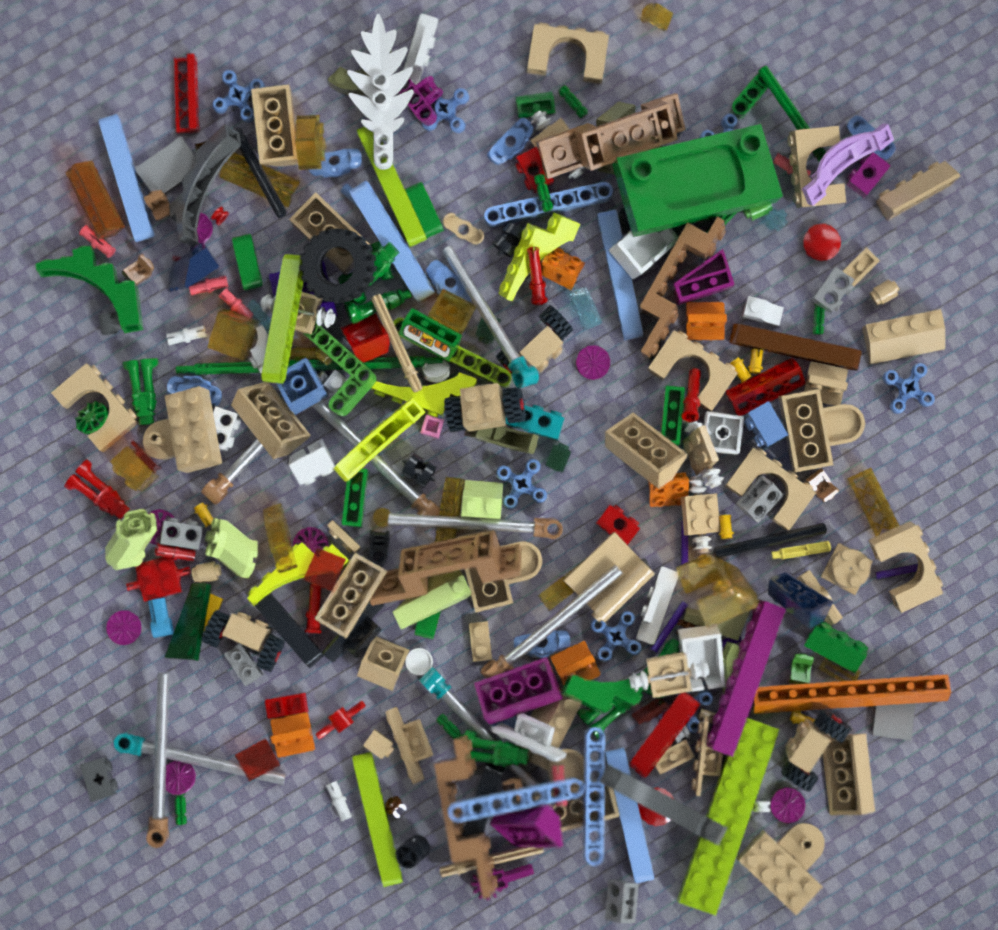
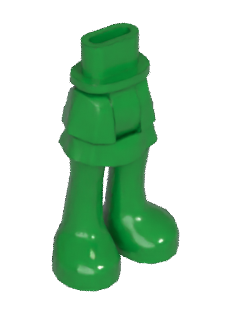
M388 242L385 246H380L379 249L372 252L376 256L374 266H377L376 272L373 273V277H375L373 283L379 277H382L384 272L387 273L392 262L395 261V257L399 254V251L391 242ZM353 272L348 275H340L337 278L340 284L347 282ZM365 292L361 294V297L354 300L359 304H363L367 299Z
M397 289L396 292L389 291L380 294L388 310H392L403 304L404 300L412 298L408 289L403 291ZM372 300L362 305H356L353 301L344 302L346 312L352 324L358 323L377 312Z
M158 358L140 359V363L139 360L122 362L123 369L129 373L132 387V406L138 417L139 425L154 423L153 415H156L154 411L157 400L155 399L156 393L153 386L152 372L153 368L158 366ZM140 366H141L142 375H143L144 392H141V387H140V380H139V367H140Z
M613 698L614 708L588 728H600L604 732L605 728L621 714L624 715L625 711L629 710L631 706ZM582 708L577 711L578 716L587 726L601 714L593 709L586 710ZM593 731L592 734H593V735L596 737V739L598 740V738H599L598 732H597V731Z
M466 730L464 736L467 735L468 740L471 739L473 748L494 750V754L470 751L471 758L475 759V762L492 763L496 766L502 765L503 767L528 764L529 749H523L521 746H516L508 741L480 739L476 737V733L473 730Z

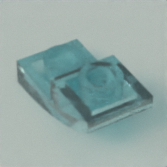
M585 286L568 294L583 330L586 331L602 324L593 299Z

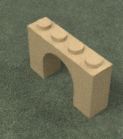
M547 23L534 24L527 73L546 76L551 50L560 43L571 42L581 47L586 56L583 82L602 84L609 35L602 31L587 32L583 28L572 30L562 25L551 27Z
M839 126L789 132L787 142L791 148L789 162L793 169L791 182L795 189L793 201L796 204V208L812 207L808 205L802 188L812 181L806 170V162L811 152L815 149L832 147L840 141ZM844 183L829 185L825 190L826 196L814 206L846 203Z
M674 330L647 371L663 381L678 360L685 357L699 359L707 368L708 381L698 398L700 406L712 412L737 375L736 368L727 362L724 364L719 361L720 357L715 353H707L703 350L704 347L700 343L688 340V336L682 331L676 332Z
M86 363L51 393L66 409L88 393L96 392L105 396L109 403L107 420L99 430L88 436L101 452H105L139 422L136 420V413L131 408L127 409L123 405L125 400L119 394L115 395L112 392L113 386L107 379L102 380L99 376L101 374L99 369L95 365L91 366Z
M753 447L728 480L725 487L741 497L757 476L771 474L779 478L785 486L786 496L783 504L771 520L788 531L816 492L813 491V486L809 483L799 481L797 479L798 475L790 470L787 472L781 468L783 465L775 459L770 460L766 457L767 453Z
M911 521L868 540L875 558L880 562L903 552L914 553L917 558L918 569L915 576L909 582L889 591L895 608L901 613L943 594L941 589L943 583L934 571L936 570V565L932 559H929V548L921 538L923 535L919 525H915Z

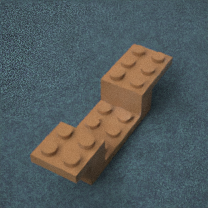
M672 93L641 104L642 111L597 127L587 123L536 141L545 177L549 179L580 167L594 170L613 163L618 157L648 151L678 140L676 133L686 130L678 94Z
M717 217L708 233L689 223L686 224L640 305L642 313L658 321L641 350L643 357L649 360L652 356L656 357L660 350L659 343L661 340L665 341L670 332L668 327L671 323L674 324L679 316L676 304L661 297L668 290L667 283L669 280L675 278L679 262H684L687 256L686 250L704 260L712 257L717 249V241H721L726 234L723 219Z
M493 530L402 549L399 568L387 570L369 601L373 606L427 595L429 576L476 567L482 583L521 576L522 548L520 543L501 547Z
M465 735L454 740L456 757L442 759L435 763L434 767L452 863L476 859L482 897L489 898L498 887L497 877L493 876L492 871L494 859L493 856L489 855V848H491L489 836L486 837L485 832L462 836V833H464L463 821L455 822L448 814V807L451 803L456 802L455 794H457L456 783L452 781L468 779L474 775L476 770L475 759L471 758L470 752L473 751L471 739L468 740V736ZM455 807L452 810V815L458 817L459 813H461L460 807Z

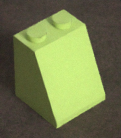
M465 480L461 516L466 518L501 519L503 483Z

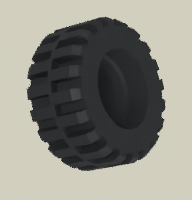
M333 228L319 232V235H314L310 238L311 242L309 244H305L303 248L305 252L300 256V260L303 261L302 265H299V270L303 271L302 281L307 283L306 288L309 291H313L314 296L322 298L327 302L339 303L352 301L361 297L363 292H367L370 288L369 284L373 283L375 279L373 273L376 272L377 266H374L376 256L371 252L373 249L370 244L366 243V239L363 236L357 235L358 233L347 229ZM336 247L348 250L354 261L352 276L347 282L342 284L330 282L325 277L322 268L326 253Z

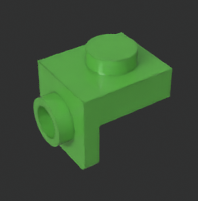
M803 653L794 655L791 661L789 683L810 684L811 665L814 657Z

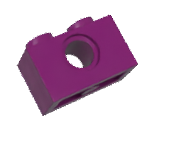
M874 152L870 156H864L859 162L862 165L859 170L854 169L847 177L850 181L846 185L863 199L891 167ZM863 171H869L871 178L864 177Z

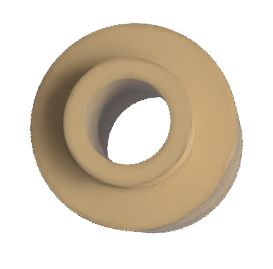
M888 279L874 287L873 291L869 294L873 302L878 306L897 297L900 289L895 281L891 282Z
M215 561L198 564L192 568V577L195 583L216 581L222 575L221 567Z

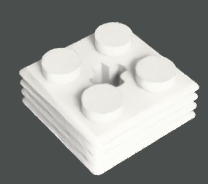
M707 411L703 426L705 425L715 451L732 455L740 453L744 417ZM721 428L727 433L723 438H720V435L717 434V431H720Z

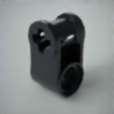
M370 530L369 557L370 561L379 567L385 566L388 561L390 530L386 532ZM382 553L384 555L383 561L375 562L373 559L375 554Z

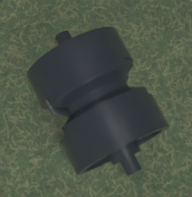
M507 222L501 230L502 235L498 234L494 239L492 245L498 250V256L504 254L512 258L515 248L521 240V224L516 226L511 222Z
M413 453L410 459L402 460L404 463L402 475L408 479L414 478L415 483L423 488L428 482H435L436 478L433 475L437 469L435 465L430 462L424 463L423 458L416 453Z
M421 835L411 836L396 849L395 857L397 862L406 869L414 868L429 855L430 844Z

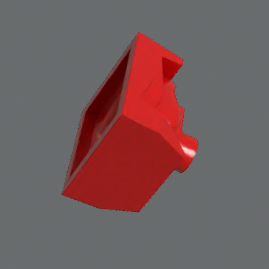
M376 313L358 323H351L341 328L355 357L362 363L388 353L390 345L389 336Z

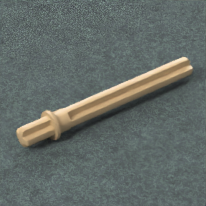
M377 294L372 297V302L405 374L404 379L407 378L414 393L422 390V385L417 376L418 371H415L382 296Z
M519 847L491 854L490 856H493L495 865L543 853L544 848ZM476 859L441 866L439 868L441 877L454 874L460 876L461 873L477 869Z

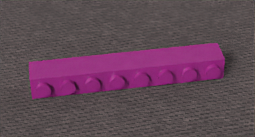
M759 599L754 604L751 621L746 626L745 638L739 645L740 652L733 662L732 674L726 681L727 688L719 701L718 713L713 717V727L707 734L706 747L730 756L734 755L783 619L785 608Z

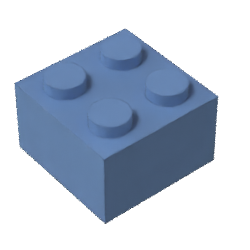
M307 358L288 367L283 384L276 383L289 409L295 415L329 396L313 365Z
M769 401L744 416L746 419L744 420L745 426L749 431H753L755 435L753 439L756 445L762 447V449L769 447L788 435Z

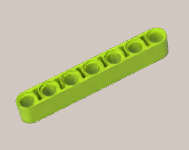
M365 126L357 129L358 136L409 247L427 240L394 165L392 164L390 168L381 170L374 163V133ZM383 158L381 163H386L387 159Z
M285 254L282 260L261 375L263 382L283 384L286 379L303 287L301 278L303 271L299 270V265H302L303 261L300 260L301 255Z
M404 318L395 319L393 321L395 327L397 324L403 323ZM399 335L400 338H402L403 340H405V341H407V342H409V343H411V344H413V345H415V346H417V347H419V348H421V349H423V350H425V351H427V352H429V353H431V354L437 356L436 354H434V353L428 351L427 349H425V348H423V347L417 345L416 343H414V342H412V341L406 339L405 337ZM458 346L457 355L449 361V363L491 384L498 383L501 388H506L511 384V374L508 370ZM472 357L474 364L466 366L463 363L464 359ZM487 365L491 368L490 374L484 375L481 373L480 370L483 366ZM505 374L508 376V381L500 383L497 380L498 376Z
M372 752L352 756L353 765L383 887L403 883L400 865L395 857L396 849L385 811V804Z

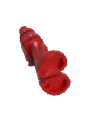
M86 459L75 472L96 487L100 493L97 494L76 474H72L64 487L68 490L76 489L88 497L95 506L99 507V510L122 520L124 514L130 508L124 504L125 501L121 499L116 490H113L111 486H108L92 472V463Z

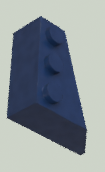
M198 242L194 248L190 247V252L172 263L167 288L169 292L187 289L219 268L217 260L204 242L202 244Z
M786 572L770 578L768 582V595L809 629L825 620L833 604L832 600Z

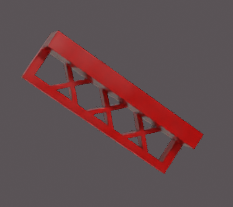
M187 54V58H174L177 134L199 133L197 57L195 54ZM179 63H187V72L184 75L179 71ZM184 79L188 82V90L185 93L179 89V85ZM184 98L188 100V109L185 112L180 108V103ZM186 116L189 119V128H180V122Z
M792 357L726 390L725 394L732 403L735 414L743 416L766 402H771L777 399L778 396L785 395L805 385L806 382L801 367ZM798 375V381L789 383L792 377ZM778 384L782 385L780 390L776 392L772 391L774 386ZM765 393L762 399L755 400L758 394ZM744 401L748 402L746 407L739 410L738 404Z

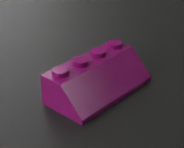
M547 657L474 683L484 719L489 725L563 699Z
M548 804L495 814L489 824L514 847L562 848L563 846L559 816Z

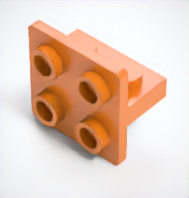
M556 248L542 260V276L572 290L585 262L576 256L565 253L560 248Z
M724 302L686 303V335L688 340L725 339L727 314H725Z
M686 472L676 473L671 481L659 489L648 481L650 507L680 506L681 497L688 496L689 477L686 476Z
M585 641L551 656V660L563 685L569 675H576L586 680H593L601 675Z
M308 712L270 720L273 733L271 741L272 744L275 743L278 758L315 750Z

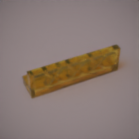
M233 153L221 168L219 178L266 198L254 174L249 170L250 167L244 156ZM232 159H233V160H236V161L240 162L241 164H235V163L231 162V160H232ZM262 165L266 175L275 178H269L281 202L285 207H289L293 194L300 185V181ZM283 183H289L293 186L290 188Z
M872 468L847 478L875 537L880 535L882 528L892 530L899 526ZM863 476L866 482L864 490L857 488L853 480ZM865 493L873 496L874 503L872 507L865 505L863 501ZM874 511L881 513L883 517L881 524L873 522L871 517Z
M445 477L439 516L459 517L465 485L464 479ZM437 528L434 543L455 539L457 529Z

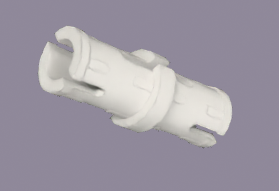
M202 325L191 329L183 328V331L167 333L166 336L170 346L181 342L190 343V340L207 337V334L205 333V326Z
M337 781L326 785L332 798V806L335 805L340 820L344 821L352 817L345 802L347 799L345 796L343 797Z

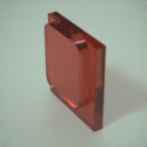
M134 440L131 442L136 448L134 453L153 472L162 468L138 442Z
M317 548L303 580L332 592L346 559Z
M656 698L631 716L641 725L643 722H649L666 711L669 705L663 698Z
M266 738L235 754L249 782L280 766Z

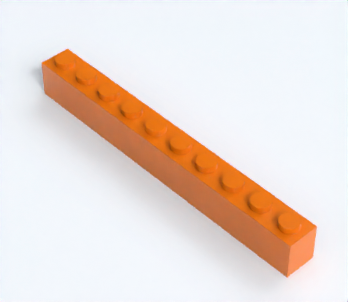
M948 674L764 686L757 688L752 703L754 714L941 702L949 700L951 687Z

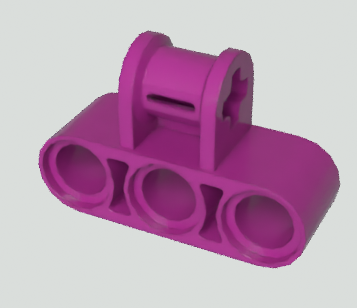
M433 76L424 78L417 85L409 78L406 82L409 83L408 87L401 89L399 93L402 94L409 90L414 91L407 105L424 125L431 126L436 122L437 115L430 104L443 94V90L437 87ZM419 97V101L416 104H412L413 99ZM430 112V115L423 119L424 113Z

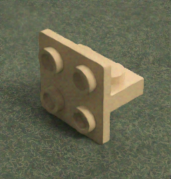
M811 362L804 391L820 389L822 403L833 406L841 405L843 392L847 390L848 386L846 382L848 370Z

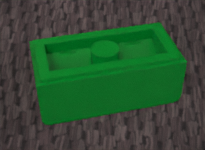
M553 92L515 97L518 119L532 117L538 111L542 113L546 111V115L556 114Z

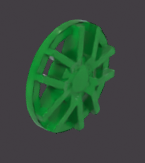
M97 401L87 403V406L82 411H78L79 415L75 418L76 428L83 434H91L99 430L107 420V407Z

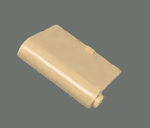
M615 532L564 579L579 595L614 565H617L623 574L587 603L594 611L591 615L598 622H606L655 575Z

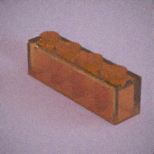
M93 161L73 164L65 174L97 239L116 236L125 226Z

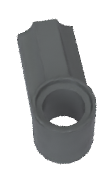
M104 313L98 316L102 335H111L122 330L117 313Z

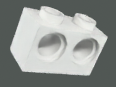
M215 407L213 415L217 435L224 434L225 440L219 444V448L228 452V449L233 447L235 441L233 434L235 430L239 429L241 419H239L240 416L237 413ZM230 416V424L224 426L222 424L223 417Z

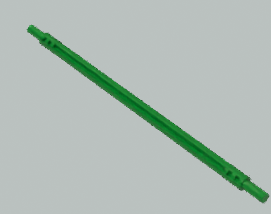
M409 356L414 368L423 367L425 363H443V358L441 357L424 358V356ZM376 357L364 362L369 369L402 368L397 357ZM333 359L309 360L315 371L344 370ZM289 360L288 367L301 360ZM355 361L349 364V369L354 367ZM251 362L195 363V365L176 366V374L260 373L257 367L253 368Z

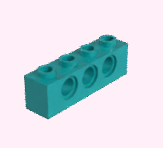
M524 405L525 411L531 415L528 421L509 424L506 418V426L556 441L559 439L565 417H562V413L553 410L550 413L545 412L543 407L537 405L532 407ZM541 417H546L549 420V424L546 427H542L538 424V420Z

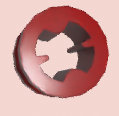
M221 206L212 214L211 220H215L216 224L220 225L226 220L229 212H225Z

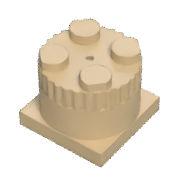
M838 543L820 577L856 595L861 584L867 581L873 561L865 557V554H862V552L849 549Z

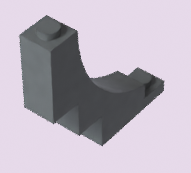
M609 764L599 781L605 786L718 846L727 830V827Z

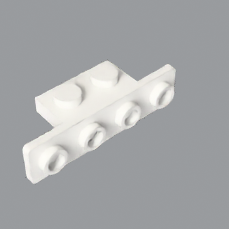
M420 14L403 69L413 68L409 78L415 85L420 82L424 67L428 66L430 60L429 50L430 48L433 49L436 39L434 34L438 18L425 14Z
M665 567L660 568L655 585L650 587L647 595L650 598L648 605L643 606L640 615L643 616L636 639L652 645L655 644L679 572Z
M524 713L518 714L515 729L504 723L492 727V732L498 734L500 738L511 740L517 746L526 747L532 753L541 754L547 757L549 761L557 762L566 757V752L551 746L555 728Z

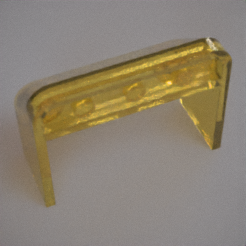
M702 554L698 558L676 567L686 594L717 581L712 588L713 594L696 601L706 628L753 609L759 604L755 591L740 569L713 555Z

